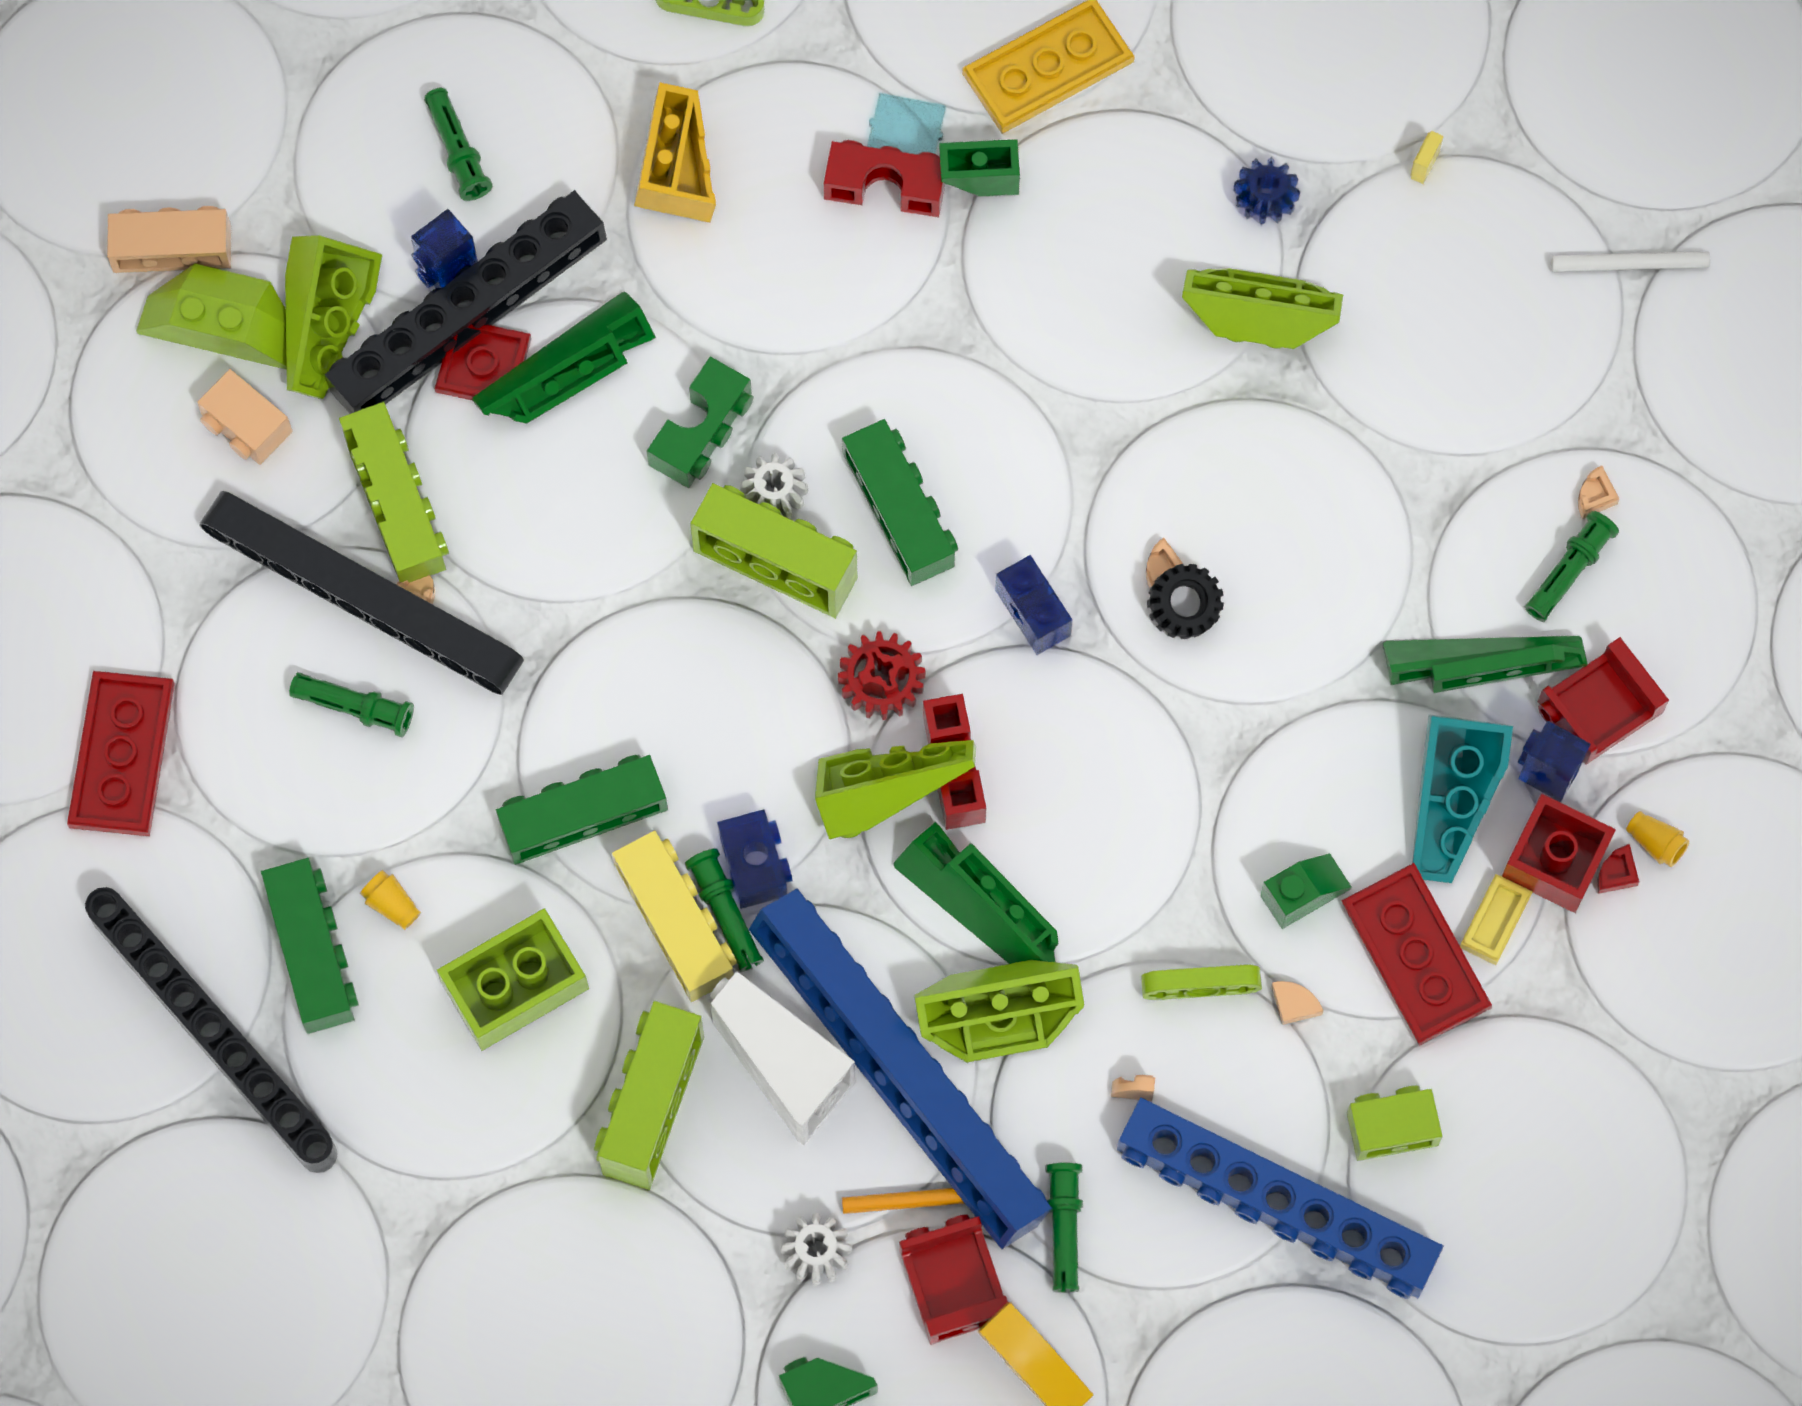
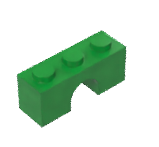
M711 356L689 387L691 403L707 413L706 419L698 426L691 428L681 427L667 420L646 451L650 467L687 488L691 486L695 478L701 480L711 465L712 460L709 457L717 446L722 448L727 443L733 430L731 424L737 415L742 417L746 414L754 399L751 391V379Z

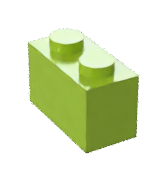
M1414 1085L1396 1090V1095L1380 1098L1379 1093H1369L1356 1097L1355 1103H1350L1346 1114L1357 1161L1439 1146L1443 1136L1432 1088L1420 1090V1086Z

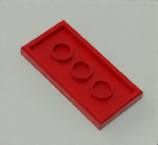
M93 671L67 822L69 828L150 837L175 686L173 679Z
M1415 863L1341 900L1419 1046L1492 1008L1489 998Z

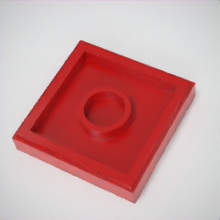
M472 324L467 327L471 329H476ZM483 325L481 328L476 329L480 330L481 333L455 353L453 351L454 347L446 352L434 388L435 392L472 400L479 392L526 360L532 339L531 334L492 325Z

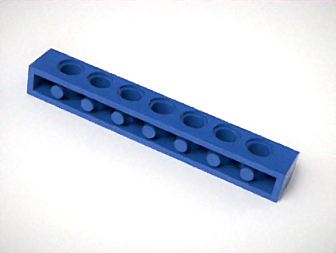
M1141 1097L1118 1140L1117 1151L1123 1153L1122 1159L1138 1168H1144L1147 1165L1160 1171L1159 1177L1164 1181L1181 1187L1184 1183L1198 1190L1197 1195L1213 1205H1219L1220 1202H1223L1235 1208L1234 1213L1241 1219L1253 1224H1257L1259 1220L1273 1227L1272 1232L1288 1242L1294 1243L1298 1239L1312 1246L1310 1251L1316 1256L1327 1261H1333L1336 1258L1350 1265L1348 1269L1353 1274L1366 1280H1371L1372 1277H1375L1387 1283L1386 1288L1390 1292L1405 1299H1409L1411 1295L1419 1299L1444 1247L1442 1244ZM1158 1138H1168L1175 1144L1176 1149L1170 1154H1161L1155 1150L1153 1142ZM1204 1156L1212 1162L1213 1168L1209 1172L1200 1173L1193 1169L1190 1161L1194 1157ZM1236 1174L1244 1175L1250 1181L1251 1187L1246 1191H1236L1229 1185L1228 1179ZM1272 1193H1280L1286 1197L1289 1205L1283 1210H1275L1268 1205L1266 1197ZM1311 1211L1319 1212L1325 1217L1326 1225L1319 1229L1311 1228L1306 1224L1304 1215ZM1347 1230L1358 1231L1364 1238V1244L1360 1247H1350L1343 1241L1342 1234ZM1388 1248L1394 1249L1400 1253L1402 1263L1398 1266H1389L1382 1261L1380 1252Z

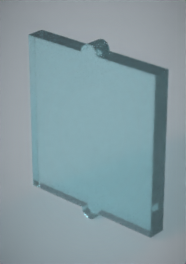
M880 93L874 118L869 120L871 132L867 147L880 148L892 146L906 153L919 154L921 152H931L936 154L938 141L943 140L941 128L946 106Z

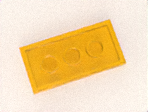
M1086 0L962 68V74L1003 134L1132 64L1135 56L1098 1Z

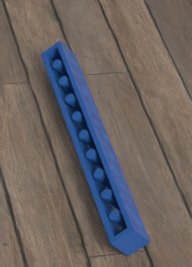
M795 889L762 908L748 930L846 1054L855 1061V1065L975 1217H980L983 1227L998 1246L1003 1250L1038 1227L1052 1209L1046 1201L1043 1192L1035 1187L1024 1174L1015 1157L1005 1150L995 1137L992 1128L983 1122L973 1110L965 1094L954 1086L943 1072L941 1064L930 1056L919 1042L914 1030L903 1022L893 1009L890 1000L881 994L868 978L863 966L852 958L842 945L839 936L831 931L817 914L815 906L809 900H806L798 889Z

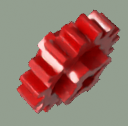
M877 631L875 641L870 642L865 635H862L860 648L852 644L848 646L850 658L841 657L840 668L844 671L838 673V683L845 685L841 689L843 699L853 697L851 702L852 710L856 711L861 706L866 707V718L870 719L874 711H880L882 720H887L889 710H894L900 717L903 715L902 705L904 703L911 707L916 705V698L913 693L923 694L924 684L918 680L926 677V671L924 667H917L922 663L921 653L910 655L912 650L911 641L899 645L898 634L893 633L888 641L883 640L881 631ZM864 659L865 669L858 672L857 677H854L858 665ZM875 666L884 676L888 675L889 686L880 676H875ZM909 674L906 686L899 692V681L905 679V675ZM869 695H873V696H876V697H879V698H882V699L873 698V697H871V696H869Z

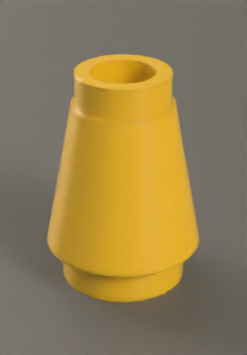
M1641 811L1634 815L1626 828V831L1660 865L1665 863L1670 867L1674 866L1689 846L1690 841L1683 836L1684 831L1649 815H1645Z
M384 870L377 873L360 892L366 899L364 904L404 930L421 914L393 874L389 876Z

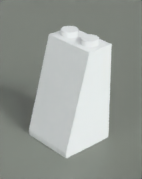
M736 971L730 980L723 978L710 995V998L713 999L711 1002L713 1024L797 1141L805 1145L856 1082L855 1061Z

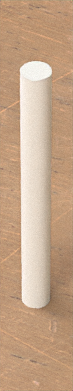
M1709 252L1552 256L1551 258L1552 272L1701 268L1710 266Z

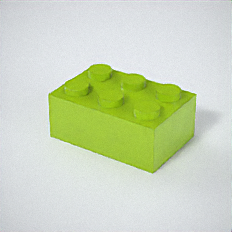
M545 908L437 969L442 986L481 1051L589 990L586 975Z

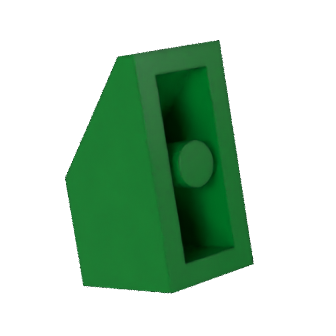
M1018 139L939 143L942 183L980 197L1019 195Z
M1329 853L1299 861L1264 881L1260 896L1281 929H1284L1351 890L1352 886Z
M806 1357L799 1358L787 1364L783 1368L785 1373L779 1375L780 1385L790 1406H851L878 1393V1385L874 1377L820 1358H815L809 1362Z

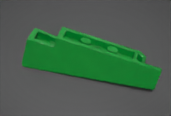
M622 292L479 392L472 400L484 415L489 416L492 413L507 416L513 421L527 424L626 365L628 362L623 354L624 351L651 341L656 336L640 305L627 292Z
M1580 636L1393 640L1383 643L1391 685L1431 678L1434 693L1580 668L1588 665L1583 641Z
M935 822L912 841L894 862V868L1008 964L1028 960L1055 962L1054 950L1059 944L1057 930L972 843L959 852L943 829Z

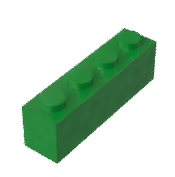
M882 419L842 437V453L912 587L954 568L955 552L958 551V546L949 529L943 531L937 518H940L941 514L934 498L931 495L925 497L920 487L923 484V479L917 465L914 462L908 464L903 454L906 447L901 434L897 429L891 430L886 420Z
M631 755L620 760L616 767L602 771L601 768L589 770L581 774L579 780L565 785L563 782L552 783L545 786L540 794L525 798V796L510 798L502 804L503 807L496 809L498 821L514 865L668 811V805L651 756Z
M308 857L261 871L306 1033L310 1034L355 1021L352 1007L359 1006L353 982L345 984L341 969L348 968V963L342 944L334 946L331 931L337 930L338 927L332 906L325 908L323 906L320 894L327 892V887L321 868L313 870Z

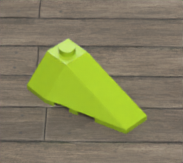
M320 235L292 236L285 272L288 391L317 399H324L329 389L325 374L329 372L330 367L337 360L343 358L342 351L349 337L355 336L360 326L357 320L365 304H370L376 293L382 254Z
M974 740L930 743L918 752H908L905 746H892L889 754L872 755L870 748L820 758L818 760L815 800L828 838L855 837L862 831L873 828L975 767L976 746Z

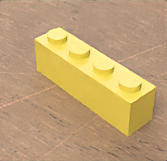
M654 830L612 852L614 866L690 1002L712 992L723 978L730 980L734 975L732 966L737 964L735 956L726 942L721 945L718 943L713 934V931L718 929L707 907L700 910L693 897L698 895V892L688 873L680 875L674 862L678 861L679 858L669 839L661 841Z

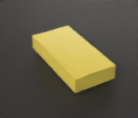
M1495 874L1460 944L1461 949L1496 966L1533 892Z

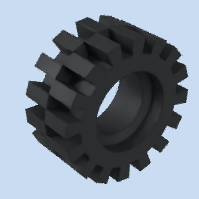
M1180 564L1168 569L1154 581L1155 583L1150 587L1148 593L1150 594V599L1147 600V608L1151 607L1152 613L1149 616L1152 621L1156 620L1159 624L1156 627L1160 631H1167V636L1172 638L1176 636L1181 637V639L1195 638L1209 630L1220 618L1219 613L1224 607V602H1221V597L1224 594L1223 590L1218 589L1216 585L1219 582L1216 577L1211 578L1208 575L1209 570L1206 568L1198 569L1196 564H1189L1188 566ZM1178 587H1190L1199 595L1200 607L1195 615L1184 617L1173 610L1171 595Z

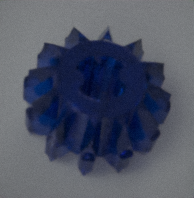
M1272 156L1267 160V165H1262L1255 158L1252 161L1251 169L1242 167L1239 171L1240 179L1234 182L1233 191L1237 194L1235 198L1237 208H1246L1244 213L1246 220L1255 214L1258 215L1261 226L1266 222L1267 217H1271L1278 224L1282 219V213L1291 215L1295 207L1293 202H1297L1300 196V190L1296 188L1298 185L1297 174H1288L1289 166L1287 162L1279 167L1274 166L1275 161ZM1263 189H1270L1271 193H1264L1262 191Z

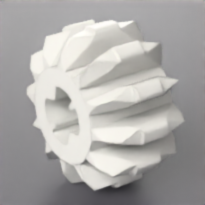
M774 453L771 456V462L766 463L762 457L758 456L756 459L757 468L746 467L744 470L747 480L740 482V491L746 494V499L760 504V502L769 503L779 509L784 517L790 519L792 517L791 507L802 509L804 499L801 496L808 493V484L803 482L805 478L804 470L802 468L793 469L794 460L791 457L783 463H779V456ZM774 484L781 485V490L778 491L776 487L774 488ZM771 485L772 489L774 488V492L768 491L767 486Z
M813 1213V1224L807 1225L803 1217H798L796 1223L800 1232L792 1228H786L784 1235L791 1242L780 1246L781 1254L790 1256L784 1262L786 1270H793L799 1267L796 1273V1280L802 1282L808 1273H812V1283L815 1286L820 1284V1274L824 1272L828 1280L831 1282L835 1281L836 1273L833 1266L846 1270L848 1262L842 1256L852 1253V1245L842 1242L848 1237L847 1229L840 1228L833 1231L837 1223L836 1218L833 1216L828 1218L824 1225L820 1224L819 1213ZM815 1241L822 1242L825 1253L820 1255L817 1252V1257L810 1256L808 1244L812 1242L813 1246H816Z

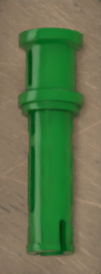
M436 88L429 91L424 96V101L430 110L438 133L449 155L446 164L448 170L455 174L459 183V196L464 201L482 198L492 190L493 184L491 179L484 175L480 166L481 156L479 151L470 147L460 120L448 96L447 89Z
M1597 511L1589 512L1586 516L1587 523L1578 535L1570 537L1567 541V552L1547 576L1529 602L1525 604V610L1533 618L1545 622L1585 567L1595 564L1600 558L1598 553L1607 541L1619 534L1616 524L1602 513Z
M297 672L296 676L293 677L289 690L290 697L312 702L316 705L360 718V722L367 727H371L374 724L393 730L398 737H404L414 712V704L412 702L405 701L404 704L383 698L382 694L377 691L365 694L313 678Z
M708 849L691 857L684 864L688 871L693 872L701 889L699 893L701 901H704L705 904H710L729 947L735 956L739 971H748L753 968L751 964L758 966L764 962V959L760 955L731 894L734 892V883L732 879L726 878L718 861L720 856L718 849Z
M1078 1163L1045 1165V1173L1050 1175V1199L1046 1201L1052 1207L1049 1213H1052L1053 1227L1052 1291L1058 1293H1066V1290H1069L1070 1293L1078 1292L1077 1213L1081 1212V1208H1083V1200L1079 1199L1078 1174L1082 1173V1165Z

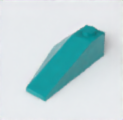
M1429 714L1412 863H1415L1423 880L1445 883L1453 882L1472 843L1477 828L1484 814H1486L1492 797L1508 768L1513 726Z

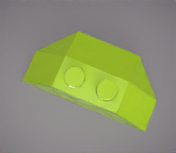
M195 263L148 295L136 330L137 334L287 370L286 309L270 281Z
M1215 268L1202 271L1187 269L1182 298L1216 337L1227 338L1233 342L1247 341L1265 344L1276 349H1295L1339 323L1343 294L1337 292L1330 293L1324 287L1305 280L1230 268Z
M1037 960L1022 961L949 975L914 995L921 1037L930 1042L932 1041L965 1062L1047 1048L1066 1028L1075 1014H1078L1084 1008L1078 965Z

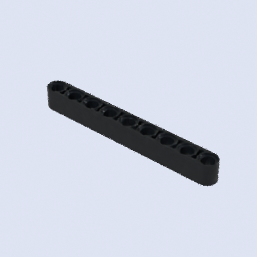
M221 491L199 524L207 534L495 694L503 695L524 662L523 657L509 646L229 492Z
M102 887L92 891L86 899L85 910L98 932L306 1169L315 1173L331 1169L337 1159V1148L326 1129L125 900L111 888ZM109 903L116 905L115 912L111 916L105 918L97 916L101 906ZM131 933L142 934V939L138 945L134 947L123 946V941L127 935ZM160 962L168 964V969L162 976H149V970L154 964ZM191 992L195 995L193 1001L188 1006L178 1007L175 1005V1000L181 993ZM209 1022L221 1024L220 1030L216 1035L212 1037L201 1035V1030L205 1024ZM239 1051L247 1054L246 1061L239 1067L227 1065V1060L231 1054ZM265 1081L274 1084L272 1092L266 1097H256L253 1095L257 1084ZM287 1112L299 1113L300 1119L295 1126L290 1128L280 1126L279 1122L284 1114ZM314 1142H323L327 1145L326 1152L319 1158L306 1156L307 1148Z

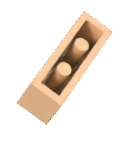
M203 206L197 210L180 211L177 208L170 207L162 208L158 212H141L135 209H125L119 213L108 214L107 257L113 273L186 270L195 263L216 269L231 268V223L226 209H219L214 206Z

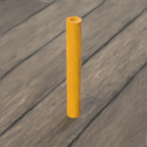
M953 1188L842 1197L843 1214L965 1204Z

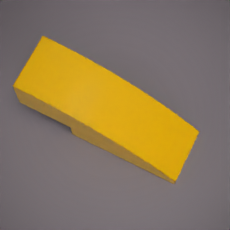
M1007 1302L977 1331L1045 1406H1083L1094 1396L1075 1372L1011 1302Z

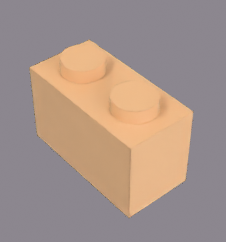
M231 369L197 402L202 414L200 418L202 424L214 435L217 436L221 432L231 440L229 443L230 447L241 458L247 460L251 457L259 465L293 432L288 417Z

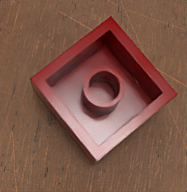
M1541 793L1506 864L1502 877L1576 913L1616 829Z

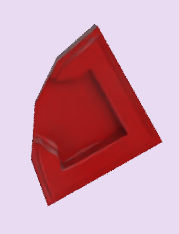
M1630 844L1615 849L1603 862L1597 877L1598 894L1638 886L1639 878Z

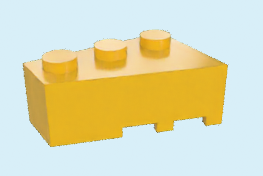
M659 82L634 206L710 223L716 207V200L710 179L711 169L706 154L705 132L698 90Z

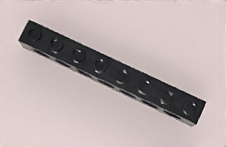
M575 190L566 197L561 196L555 199L549 205L547 211L535 220L530 219L524 222L518 228L516 234L505 242L494 244L482 259L474 265L463 267L447 285L429 292L421 304L411 311H405L398 315L392 322V325L382 333L368 337L355 353L348 358L344 357L337 360L330 367L329 372L325 374L330 392L349 414L381 402L387 404L441 364L446 352L454 347L453 351L455 353L478 336L481 332L476 329L481 328L483 325L495 324L607 240L604 222ZM555 232L566 233L561 238H550ZM530 254L535 256L530 261H519L524 255ZM493 278H504L499 284H488ZM462 301H473V303L468 307H457V305ZM431 324H442L437 330H425ZM472 324L476 329H471L467 327ZM400 347H410L409 351L404 354L394 353ZM369 370L379 371L373 377H363V374Z

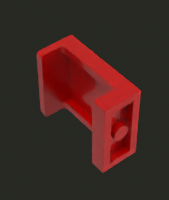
M1619 637L1607 645L1604 654L1590 662L1587 666L1581 668L1553 688L1550 686L1544 688L1537 702L1539 703L1538 709L1543 719L1551 726L1555 724L1564 736L1562 740L1569 753L1576 758L1579 756L1587 765L1661 715L1669 699L1622 638Z
M968 1214L959 1215L945 1221L946 1227L929 1231V1227L918 1228L906 1233V1239L899 1242V1251L930 1345L980 1329L1008 1302L1006 1295H1003L982 1232V1223L979 1216L970 1219Z

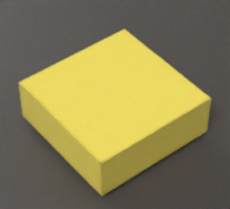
M1432 130L1428 132L1414 159L1410 175L1412 176L1411 179L1424 184L1440 153L1443 135Z

